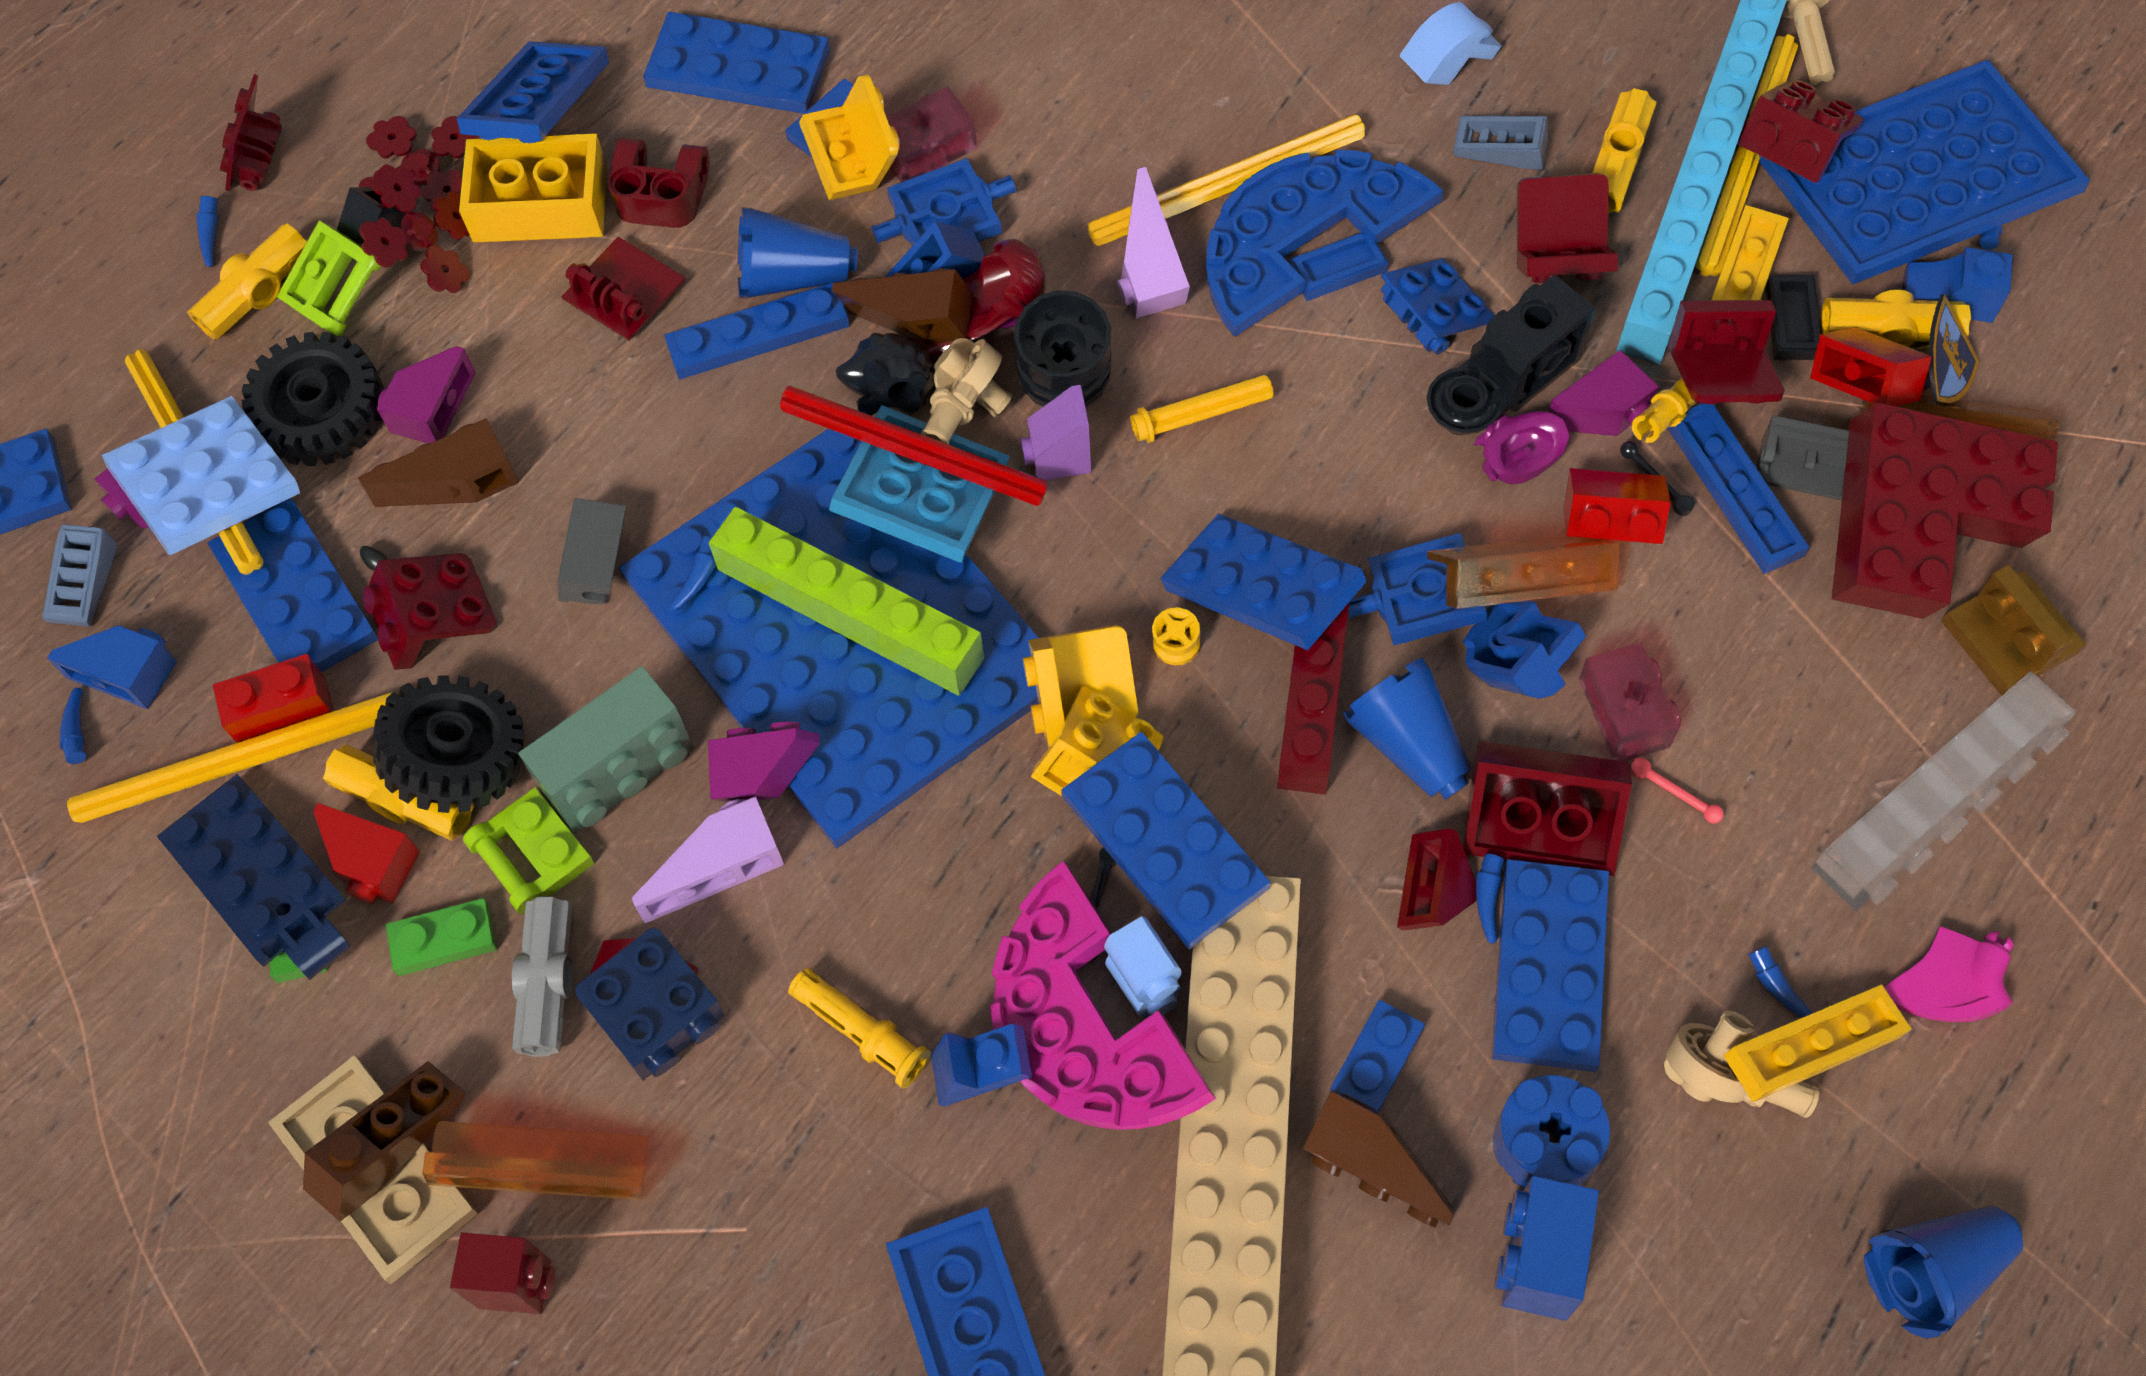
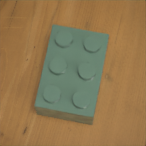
M641 666L521 750L518 754L541 792L571 831L576 833L583 827H590L599 822L605 816L607 810L621 799L630 798L638 794L646 786L647 781L660 771L678 765L686 757L687 752L694 747L676 706L644 667Z

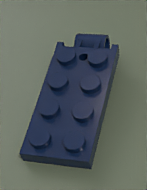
M238 773L157 835L158 839L263 967L281 952L285 951L302 973L311 980L351 947L342 934L326 918L328 914L345 902L346 899Z

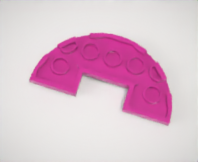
M1062 861L1034 886L1018 907L1022 913L1015 922L1009 936H1002L992 970V976L996 978L994 1004L990 1005L993 1030L1012 1023L1024 1027L1032 1077L1020 1082L1054 1111L1079 1123L1098 1128L1117 1130L1142 1129L1180 1119L1201 1109L1215 1100L1216 1097L1166 1018L1159 1011H1156L1117 1039L1077 975L1076 970L1105 950V942L1112 933L1072 869Z

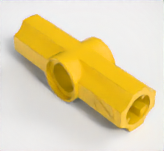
M1636 88L1620 93L1611 121L1604 133L1600 152L1592 172L1601 173L1608 178V214L1620 212L1657 104L1647 91Z
M288 223L281 225L250 255L239 253L230 257L220 271V282L187 311L188 315L205 334L213 340H218L252 307L261 310L273 304L281 290V281L291 272L307 241Z
M1899 289L1882 292L1875 296L1874 299L1826 298L1822 306L1820 320L1822 334L1856 327L1906 347H1910L1916 342H1929L1932 320L1938 301L1914 300L1912 293ZM1949 301L1966 336H1968L1971 320L1970 305H1966L1963 301Z
M344 744L341 748L334 749L326 761L323 779L329 786L365 801L376 813L395 823L404 825L409 821L453 841L459 835H463L471 822L473 804H471L470 811L460 813L457 804H450L449 813L438 812V803L432 802L427 811L417 808V797L409 804L400 800L399 790L391 793L385 787V780L379 779L376 773V765L373 763V756L352 746Z

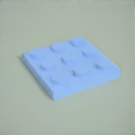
M232 396L102 455L108 470L169 556L300 494L295 478Z

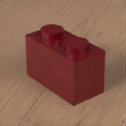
M461 1232L450 1289L478 1309L542 1314L544 1299L549 1300L553 1294L555 1268L550 1266L551 1260L526 1238Z

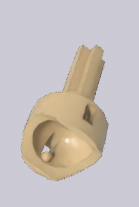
M1787 0L1781 17L1794 18L1810 84L1817 85L1821 81H1831L1834 78L1833 74L1835 71L1819 9L1830 0Z

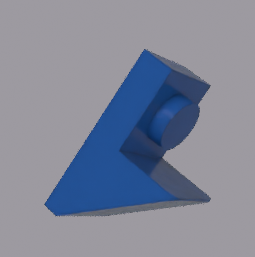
M1014 1023L969 1039L950 1032L946 1033L931 1055L938 1104L943 1107L1032 1077L1024 1027Z

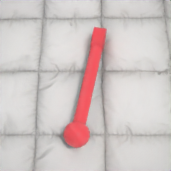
M1639 757L1632 761L1630 773L1634 778H1648L1704 813L1705 820L1709 823H1719L1723 819L1724 812L1719 805L1706 804L1653 771L1647 759Z

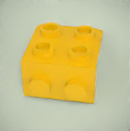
M868 74L858 76L843 106L803 114L799 121L829 200L876 190L899 151V137L895 128L889 126L884 113L882 93L878 87H874Z
M1112 625L1028 640L1031 656L1023 657L1025 678L1028 687L1036 686L1038 704L1030 705L1035 734H1044L1048 747L1059 735L1074 698L1083 685L1097 693L1104 694L1115 705L1137 717L1138 706L1127 634L1123 627Z

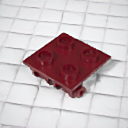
M256 74L253 75L249 90L240 89L234 113L237 114L234 124L228 123L224 134L222 148H225L220 171L227 173L226 191H230L233 180L240 182V186L249 191H255L257 187L263 185L268 165L272 160L271 155L275 151V145L282 130V125L279 123L280 118L275 113L264 112L260 114L254 112L258 75Z
M617 237L590 267L584 263L579 265L573 263L568 267L565 276L569 280L570 288L561 298L630 341L683 284L686 278L622 238Z

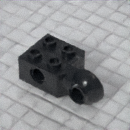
M1555 274L1542 285H1532L1521 296L1518 304L1508 312L1501 310L1492 317L1486 326V332L1483 337L1472 346L1469 360L1459 368L1449 369L1438 375L1430 384L1427 394L1430 414L1441 427L1452 434L1462 436L1476 434L1485 430L1488 425L1494 423L1500 414L1508 408L1517 412L1580 361L1595 308ZM1457 404H1465V405H1468V406H1470V407H1468V408L1460 407V406L1457 405Z

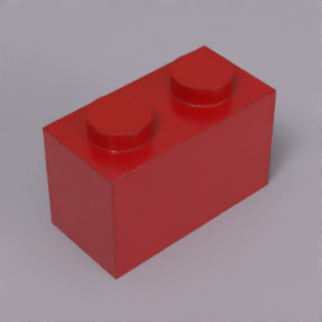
M1854 327L1820 334L1810 379L1872 404L1877 402L1891 406H1900L1921 400L1932 356Z
M1570 468L1563 507L1566 536L1663 544L1671 504L1666 477L1661 475Z
M308 654L212 684L221 725L236 743L334 711L326 678Z

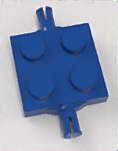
M968 158L887 187L888 199L895 211V218L875 226L872 225V232L878 244L902 234L913 246L934 221L972 230L978 241H983L1002 233L1001 222L993 209L992 200L1016 193L1014 181L1010 175H1007L1004 178L986 184L984 180L975 174Z
M1461 533L1368 558L1373 576V593L1352 598L1349 602L1348 613L1350 619H1353V617L1378 611L1379 615L1387 623L1393 646L1487 621V612L1481 596L1482 582L1510 576L1505 556L1476 564L1475 560L1466 550Z

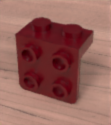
M1792 80L1791 83L1785 82L1760 95L1737 144L1817 183L1822 179L1841 140L1858 130L1864 119L1855 114L1856 108L1851 104L1839 99H1832L1830 102L1816 95L1817 89L1812 85L1800 80Z
M1590 173L1527 177L1518 182L1517 268L1525 276L1532 277V282L1544 283L1554 274L1558 277L1559 275L1576 274V279L1599 280L1604 278V272L1618 271V253L1608 246L1609 181L1605 175Z
M1771 300L1680 301L1668 348L1690 397L1694 401L1704 404L1730 402L1760 404L1782 400L1785 389L1765 351L1767 339L1776 314V309Z
M462 553L378 560L369 585L363 591L364 607L368 614L373 615L378 628L380 648L383 652L388 653L394 670L413 668L425 640L486 634L492 632L496 625L495 616L472 561L467 555Z

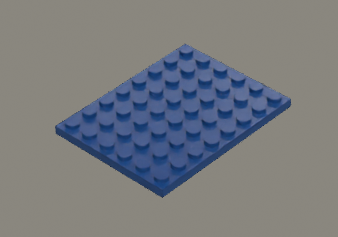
M827 429L618 568L628 585L741 728H754L756 733L770 732V724L799 722L800 729L819 734L820 744L787 787L837 849L1030 712V705L1038 704L1036 686L1028 687L1026 683L1023 657L1031 656L1028 640L1039 637L967 554L962 563H959L829 511L831 499L862 441ZM736 506L981 632L984 660L961 695L958 696L719 571L717 566L702 588L681 608L673 611L670 608V603L679 593L690 574L695 553L699 552L703 536L713 537Z

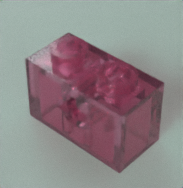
M948 86L934 94L924 96L918 102L896 113L886 116L889 126L895 128L899 137V151L890 169L900 182L939 169L977 149L975 122Z
M1642 642L1586 658L1579 681L1613 760L1626 761L1670 748L1680 729L1681 716L1675 702L1671 699L1667 700L1661 686L1662 675L1660 667L1653 657H1648Z

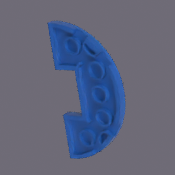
M1335 150V155L1310 157L1309 153H1302L1265 167L1244 181L1230 195L1221 208V214L1214 228L1210 231L1207 244L1206 274L1210 296L1218 315L1234 337L1305 291V279L1284 259L1285 256L1345 217L1361 233L1365 232L1378 244L1442 202L1443 190L1419 171L1401 162H1397L1394 166L1371 159L1372 153L1355 150Z

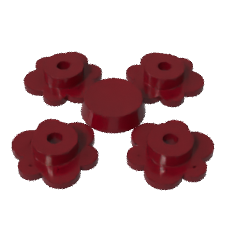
M394 116L388 122L381 120L374 124L375 131L366 138L368 147L371 150L377 151L379 156L384 159L390 158L392 155L405 156L401 167H406L412 172L414 176L413 184L418 186L428 185L423 190L422 195L426 201L430 202L434 211H436L434 201L437 198H445L449 192L461 194V173L456 169L449 170L446 174L440 172V164L437 155L447 156L450 154L451 157L459 159L465 155L466 139H479L476 135L460 134L457 116L447 117L443 120L442 127H436L432 130L431 136L434 140L432 149L434 152L426 149L411 152V141L416 138L417 133L413 127H409L408 121L402 116ZM379 170L374 173L373 177L379 174ZM366 177L361 180L359 187H371V179L373 177Z
M383 165L379 170V174H376L371 179V187L374 192L381 195V202L387 208L396 206L398 210L407 214L402 218L399 227H392L391 223L385 218H380L375 223L372 221L364 222L359 229L361 237L365 240L362 243V250L369 256L374 255L378 265L389 268L396 261H403L407 257L405 245L415 251L427 249L425 252L426 259L420 263V268L423 273L428 275L427 283L430 288L437 292H442L445 289L450 293L459 292L461 284L469 279L468 268L459 262V255L455 251L448 250L445 252L443 248L434 244L438 239L437 228L442 231H448L450 236L456 240H460L464 236L470 237L459 212L461 194L449 192L445 198H437L434 201V208L437 212L434 214L432 221L423 213L411 212L416 206L415 200L421 195L420 188L413 184L414 176L412 172L406 167L394 169L391 165Z

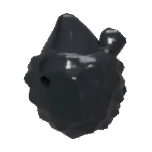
M872 333L869 338L860 341L853 356L835 370L837 378L846 387L856 394L863 396L856 401L858 411L871 416L878 412L881 405L895 411L903 409L905 412L914 413L921 406L925 405L926 397L934 385V364L931 361L929 351L925 350L923 345L918 344L916 341L910 340L907 337H900L894 333H886L884 335Z

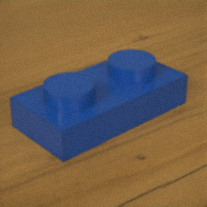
M1379 999L1335 1078L1330 1091L1337 1089L1380 1111L1423 1032L1425 1023Z

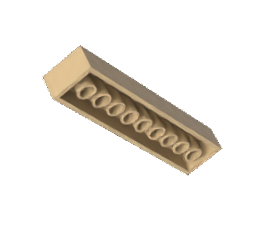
M1266 876L1271 882L1268 891L1193 947L1186 1051L1216 1099L1201 1109L1182 1117L1180 1120L1162 1376H1275L1301 878Z

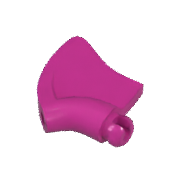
M1940 926L1924 958L1885 987V990L1899 1010L1918 1017L1943 1022H1972L1986 1019L2002 1012L2013 1004L2003 983L2005 972L2011 960L2009 953L2013 950V941L2009 936L2005 940L1998 937L2000 932L1992 931L1986 934L1984 942H1979Z

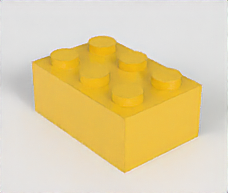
M597 134L545 136L542 141L535 143H523L519 139L497 138L493 140L466 139L459 212L473 243L603 237L608 166Z

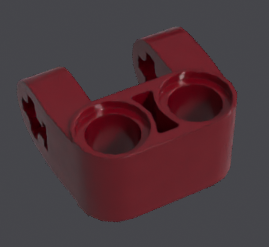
M620 138L613 154L607 183L619 218L628 223L669 228H681L692 222L696 216V211L708 178L709 151L707 147L683 144L678 155L675 170L646 167L647 148L644 140Z

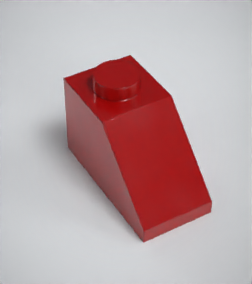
M317 803L313 813L333 871L347 886L345 892L366 903L372 904L375 898L393 904L420 853L417 847L405 833Z

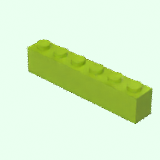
M736 506L708 543L719 571L958 696L961 695L984 660L981 632Z

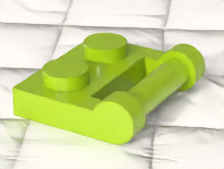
M319 220L279 291L277 298L321 328L339 337L345 332L348 325L344 322L373 270L378 272L381 266L375 261L374 255L369 256L364 253L360 244L331 225ZM353 258L357 262L330 311L327 313L324 309Z
M536 787L486 823H479L471 827L463 836V842L473 854L479 853L511 895L509 902L519 914H525L527 901H532L536 897H551L595 864L591 856ZM508 834L541 876L533 883H527L496 844L505 835Z

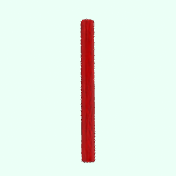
M787 386L782 394L779 407L785 413L1035 506H1039L1044 499L1047 490V482L1045 480L793 386Z

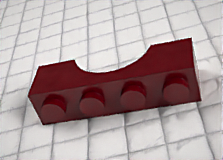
M1349 603L1308 651L1296 645L1294 646L1277 789L1326 795Z

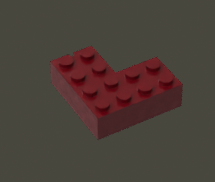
M1873 403L1850 421L1831 600L1921 619L1949 605L1951 602L1957 535L2023 548L2051 532L2054 491L2045 488L2055 482L2058 442L1887 404Z

